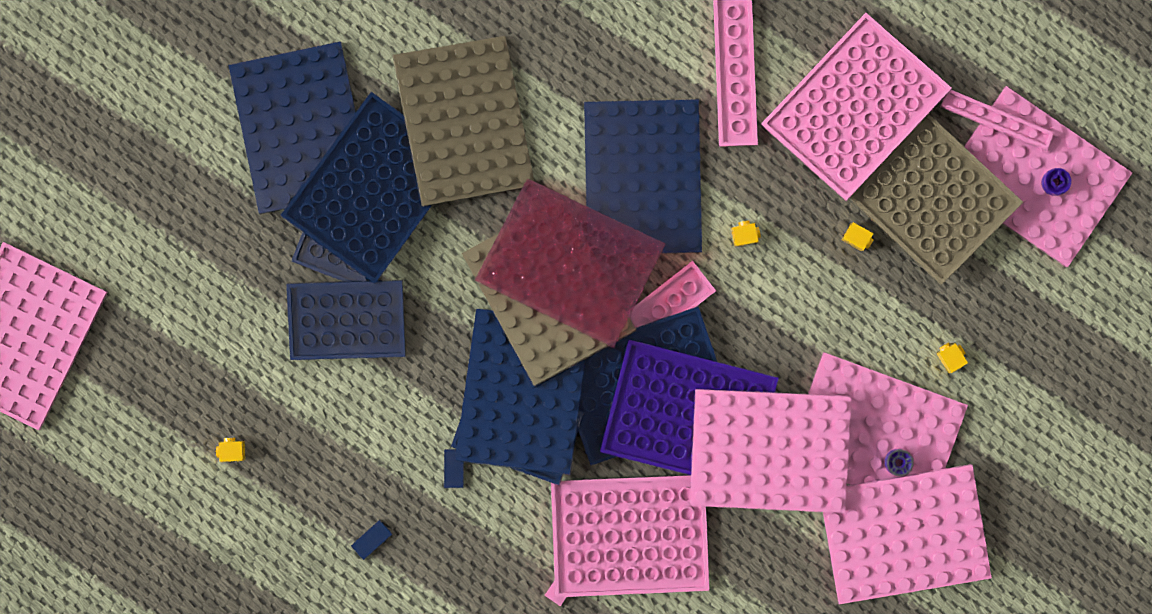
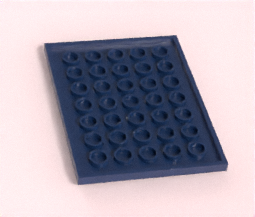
M341 41L228 65L260 215L286 208L356 113Z
M370 92L280 215L374 284L432 206L422 207L404 115L373 92Z
M699 99L584 102L587 243L593 254L702 253Z
M698 306L636 327L634 333L586 358L579 410L585 413L579 428V434L591 466L617 457L600 452L628 339L717 362Z
M476 309L455 461L571 475L586 359L545 382L534 386L493 310Z

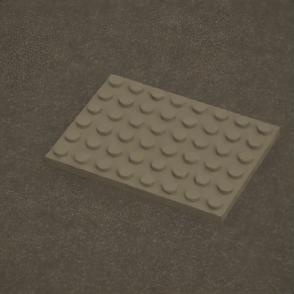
M505 36L392 56L422 207L535 186Z
M929 114L849 198L941 286L1023 203L1018 196Z
M563 199L556 201L462 253L534 386L545 382L636 331L635 326Z

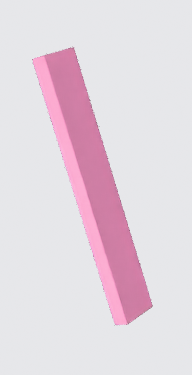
M953 90L943 98L940 105L943 109L1045 151L1048 150L1055 132Z

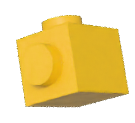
M750 220L739 222V226L731 228L734 247L757 243L758 238H761L759 227H756L755 223L750 224Z
M853 222L841 240L863 251L871 246L873 233Z
M948 342L939 348L940 352L936 353L948 373H953L968 363L964 357L966 354L961 345L957 346L956 343L950 345Z
M224 438V442H219V446H216V457L219 458L220 462L245 460V441H236V438Z

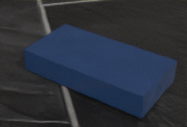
M444 449V488H464V462L455 461L456 449Z
M379 520L356 540L351 547L364 560L390 537L392 532Z

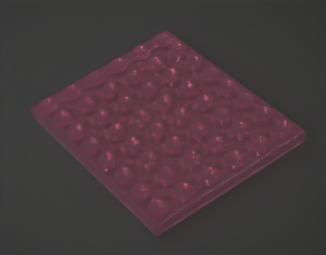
M527 178L475 281L614 348L665 247V243Z

